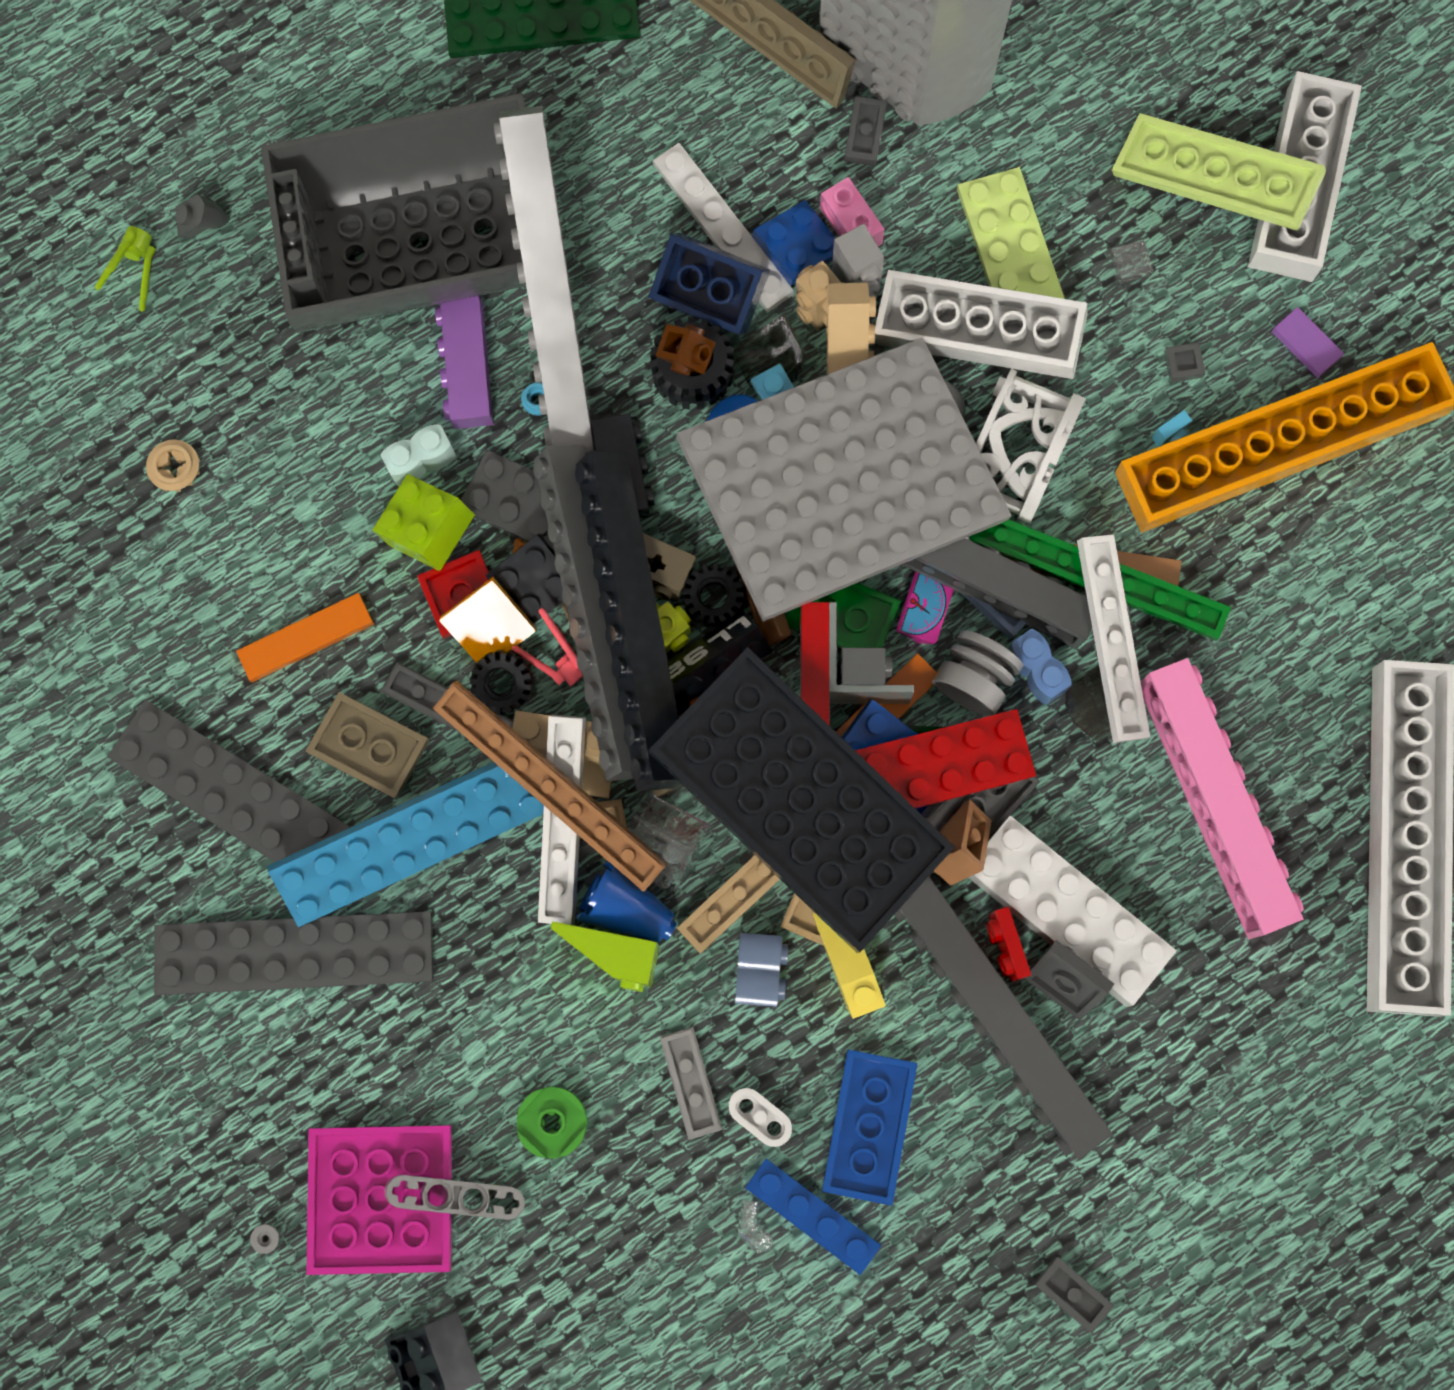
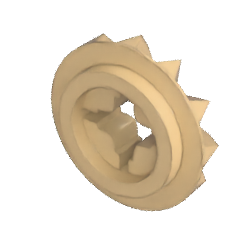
M167 440L158 444L150 452L146 462L147 475L155 486L165 492H181V489L186 486H192L196 475L200 474V459L194 448L188 443L181 440ZM171 455L178 463H184L177 468V477L170 470H164L171 465Z

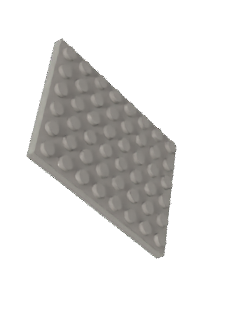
M923 338L678 432L676 437L762 621L771 619L1008 521L1012 516Z

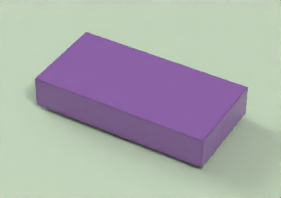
M1298 307L1272 330V333L1317 378L1344 355Z

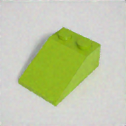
M552 921L550 928L611 977L621 981L620 987L622 989L643 993L644 986L652 988L660 949L657 942Z

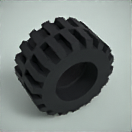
M688 317V323H682L681 319L674 321V325L685 328L686 324L701 328L705 331L704 337L716 342L711 355L712 364L705 374L690 377L670 370L672 364L655 356L662 338L660 335H657L654 339L655 347H651L650 364L655 387H659V393L663 398L668 396L669 402L674 406L681 402L682 408L690 410V404H696L698 410L704 408L703 402L708 401L710 406L717 403L716 396L719 395L723 398L727 393V386L731 387L734 373L733 348L730 346V339L726 334H721V328L715 324L711 328L709 320L702 318L701 323H696L695 317Z

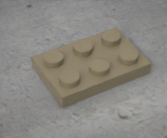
M338 692L305 752L397 800L430 740Z

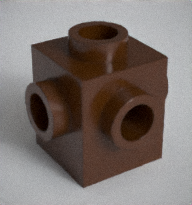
M666 324L655 356L672 364L670 370L681 375L689 376L691 371L705 374L716 342L704 337L705 331L696 326L686 324L685 328Z

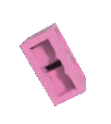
M849 177L821 193L820 210L838 236L865 224L876 244L880 246L883 243L884 227Z

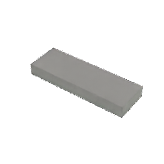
M691 1027L660 1036L688 1140L723 1130L694 1028Z

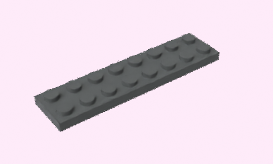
M147 700L143 702L107 756L274 862L351 828Z
M431 911L320 917L301 927L297 926L293 918L154 925V995L434 982L433 920Z

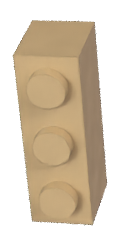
M868 283L827 284V375L874 357V351H869V344H875V324H869V317H876V297L869 296Z

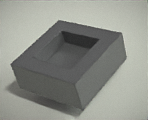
M1199 342L1166 347L1164 355L1170 383L1204 377L1206 373Z

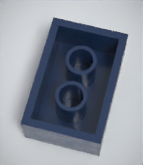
M670 234L648 298L699 319L709 320V323L716 324L721 328L740 335L748 332L770 269L684 234Z

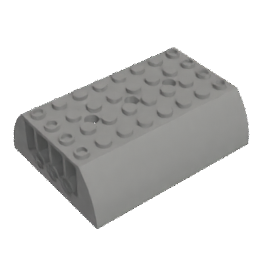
M820 0L818 31L826 39L840 49L845 50L856 60L850 78L853 82H862L870 88V92L875 99L887 101L895 107L896 113L903 120H912L917 125L931 124L946 120L969 109L992 89L1012 0Z

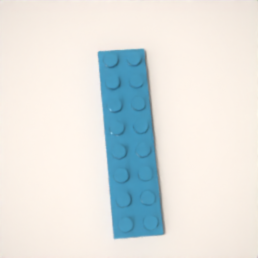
M492 762L267 866L268 873L297 926L301 927L544 814V805L495 762Z

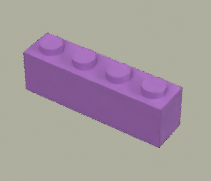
M476 296L435 306L437 326H442L443 337H438V350L440 357H445V368L440 369L443 389L447 388L448 400H443L445 420H450L454 429L494 425L482 297Z

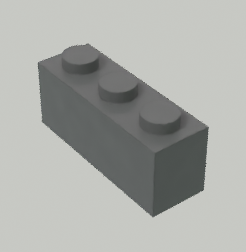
M842 648L838 654V685H884L885 681L892 677V656H885V648Z

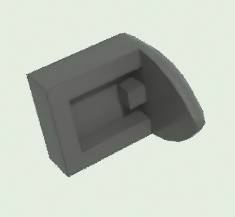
M196 194L176 206L175 219L178 237L191 239L207 229H217L225 226L231 218L214 200Z

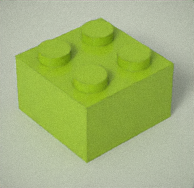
M407 474L372 531L392 548L441 571L475 514L459 498Z

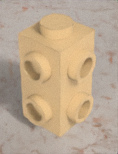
M823 260L815 266L810 265L803 269L796 279V312L806 325L811 323L817 331L825 325L827 326V284L841 283Z

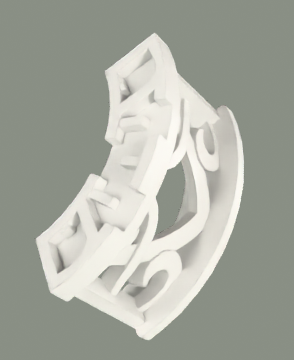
M1011 369L1007 378L1000 376L992 395L997 398L976 445L981 453L989 436L992 453H983L981 455L993 478L999 472L1001 473L1003 478L997 485L1000 493L1008 484L1012 491L1025 501L1024 503L1001 493L1009 511L1019 515L1018 519L1031 523L1054 472V469L1048 466L1049 464L1056 466L1086 398L1073 393L1070 399L1017 377V371ZM1010 395L1020 398L1021 403L1012 402ZM1028 402L1035 404L1034 408L1027 409ZM1003 406L1004 409L1008 412V414L997 419V416ZM1039 419H1044L1042 427L1048 425L1052 427L1053 431L1048 434L1043 433L1039 427ZM1032 420L1031 428L1035 439L1048 451L1047 453L1038 451L1025 453L1019 456L1011 465L1003 447L1001 432L1014 424ZM1027 462L1035 466L1033 474H1027L1025 467L1020 472V475L1016 472L1021 465Z

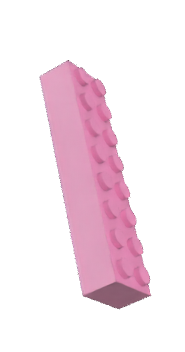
M1186 658L1150 672L1141 681L1143 698L1249 940L1304 920L1301 914L1304 908L1298 894L1291 892L1286 879L1289 878V874L1284 862L1276 858L1272 849L1274 839L1267 826H1262L1257 815L1260 812L1258 802L1252 793L1248 794L1245 788L1243 768L1238 761H1233L1229 752V748H1231L1230 739L1224 729H1219L1214 718L1217 716L1215 705L1210 697H1205L1200 685L1203 681L1200 671L1196 665L1191 666L1189 659Z

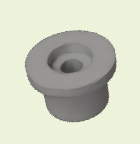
M263 1224L253 1230L250 1242L256 1252L267 1254L277 1248L280 1237L275 1227ZM266 1235L269 1237L268 1242L265 1240Z

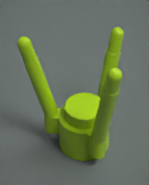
M127 227L117 251L101 274L95 289L100 290L124 256L133 261H139L140 257H144L139 310L141 312L145 311L151 261L156 251L154 247L150 246L151 235L140 228Z

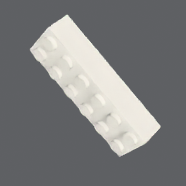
M1296 72L1286 92L1274 151L1325 165L1326 173L1298 231L1258 219L1248 263L1249 268L1313 282L1322 269L1360 97L1361 85L1304 72Z
M888 270L875 325V339L878 346L897 348L923 338L931 355L1074 379L1087 319V303Z
M1009 816L988 841L984 870L968 877L1002 906H1009L1010 912L1047 943L1052 945L1057 940L1062 945L1070 947L1077 956L1089 965L1101 970L1105 977L1115 983L1109 993L1126 1007L1133 1006L1177 951L1012 816Z

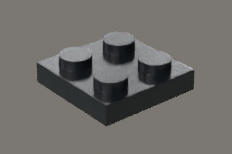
M540 533L485 575L488 580L492 577L495 578L533 624L542 618L539 614L540 608H544L549 613L563 602L561 578L555 568V552Z

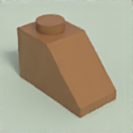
M970 799L962 804L940 831L955 848L938 865L934 872L940 875L950 886L984 870L992 820Z

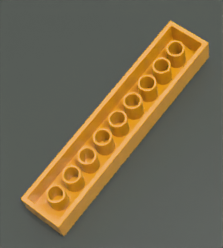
M1431 342L1123 460L1115 471V475L1140 532L1143 533L1446 416L1454 410V385L1434 343Z

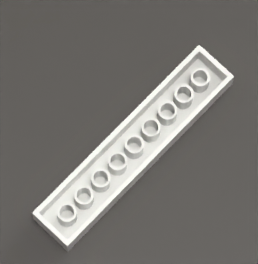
M1383 660L1372 668L1367 1012L1435 1017L1451 1015L1454 664Z

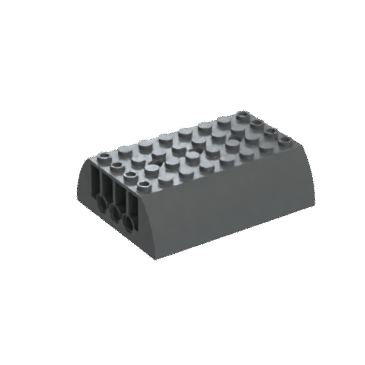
M522 93L261 146L285 315L295 332L300 333L526 286V283H519L517 263L522 262L521 250H514L511 229L517 228L515 215H508L505 194L511 193L509 180L502 179L500 158H506L504 145H497L494 132V123L500 122V111L526 108ZM482 226H491L493 228L487 235L476 233ZM418 239H427L429 241L423 248L412 247L413 243ZM354 252L364 253L363 258L359 261L352 262L348 260L349 256Z

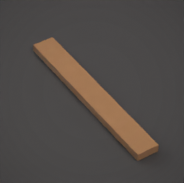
M458 681L452 683L433 707L439 715L643 892L647 890L668 865L665 860Z

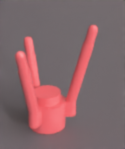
M540 608L539 614L566 653L555 664L559 670H553L516 645L512 647V651L552 677L559 686L565 681L571 687L583 677L582 671L577 666V654L546 610Z

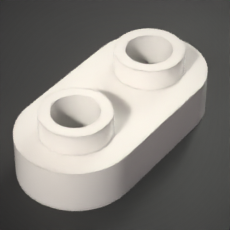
M743 1088L731 1096L729 1101L731 1116L761 1142L771 1147H778L789 1140L792 1133V1125L789 1118L761 1094L753 1089ZM744 1099H749L753 1102V1110L749 1113H744L740 1110V1102ZM776 1121L781 1125V1131L778 1135L768 1133L767 1126L770 1122Z

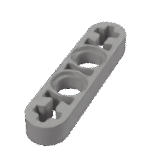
M401 1174L390 1178L384 1188L386 1200L392 1206L402 1209L509 1220L518 1217L525 1206L524 1197L518 1189L503 1185ZM405 1181V1187L419 1190L418 1182H424L420 1191L421 1204H415L417 1197L409 1195L404 1196L402 1202H398V1196L392 1194L393 1187H399L400 1182ZM440 1184L446 1189L447 1197L443 1204L434 1206L429 1203L427 1194L432 1186ZM475 1188L480 1191L482 1201L479 1207L470 1210L464 1206L463 1196L467 1190ZM489 1190H494L492 1197L499 1199L506 1198L507 1193L510 1192L511 1199L516 1200V1206L509 1207L508 1213H504V1207L490 1204L491 1212H486L490 1202Z

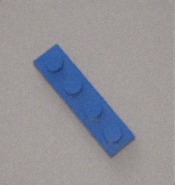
M767 1158L745 1187L860 1276L881 1247L878 1242Z

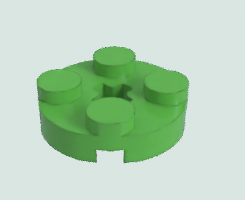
M547 1087L536 1090L528 1095L519 1107L517 1114L519 1139L530 1153L538 1157L554 1159L566 1156L582 1143L586 1135L588 1118L585 1107L581 1100L567 1089ZM557 1113L561 1117L558 1121L561 1128L558 1131L551 1129L547 1132L543 1128L546 1125V1121L543 1119L546 1114L553 1116Z

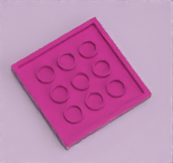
M452 1125L309 1128L306 1275L452 1271V1214L398 1208L392 1206L386 1200L384 1193L386 1183L395 1175L404 1174L452 1180ZM401 1181L399 1187H393L392 1194L398 1196V1202H402L403 1197L406 1195L416 1196L415 1204L420 1205V1191L424 1182H418L419 1190L405 1187V1181ZM440 1184L432 1186L427 1194L429 1203L434 1206L443 1204L447 1197L446 1189Z

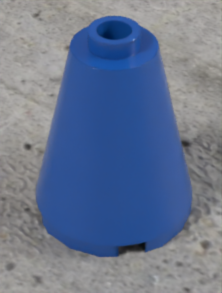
M606 860L602 866L608 869L605 870L603 876L597 873L579 906L585 912L576 914V920L584 924L659 943L663 938L667 941L677 922L672 920L674 912L648 889L643 892Z

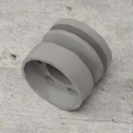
M961 630L956 639L959 645H953L950 649V654L958 663L943 661L932 680V684L943 695L976 714L985 717L995 715L1006 697L997 685L1011 687L1015 681L1012 675H1018L1024 665L1017 656L995 640L976 632Z

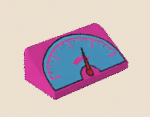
M915 571L896 632L921 644H935L940 634L953 589Z

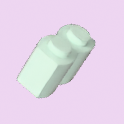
M438 424L419 430L411 440H401L389 445L380 454L397 486L401 485L407 474L420 479L426 471L442 469L456 458V454L442 426Z

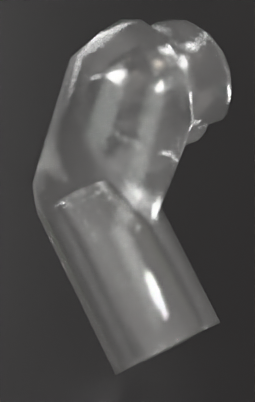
M742 1200L738 1234L751 1250L758 1253L770 1250L773 1244L772 1236L757 1222L760 1203Z

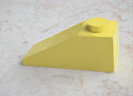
M815 912L812 913L851 1017L854 1019L885 1007L884 999L865 950L863 949L860 953H856Z

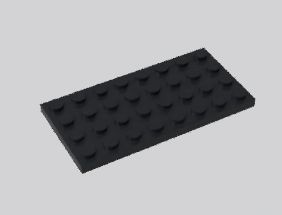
M748 647L647 751L856 953H860L955 848Z

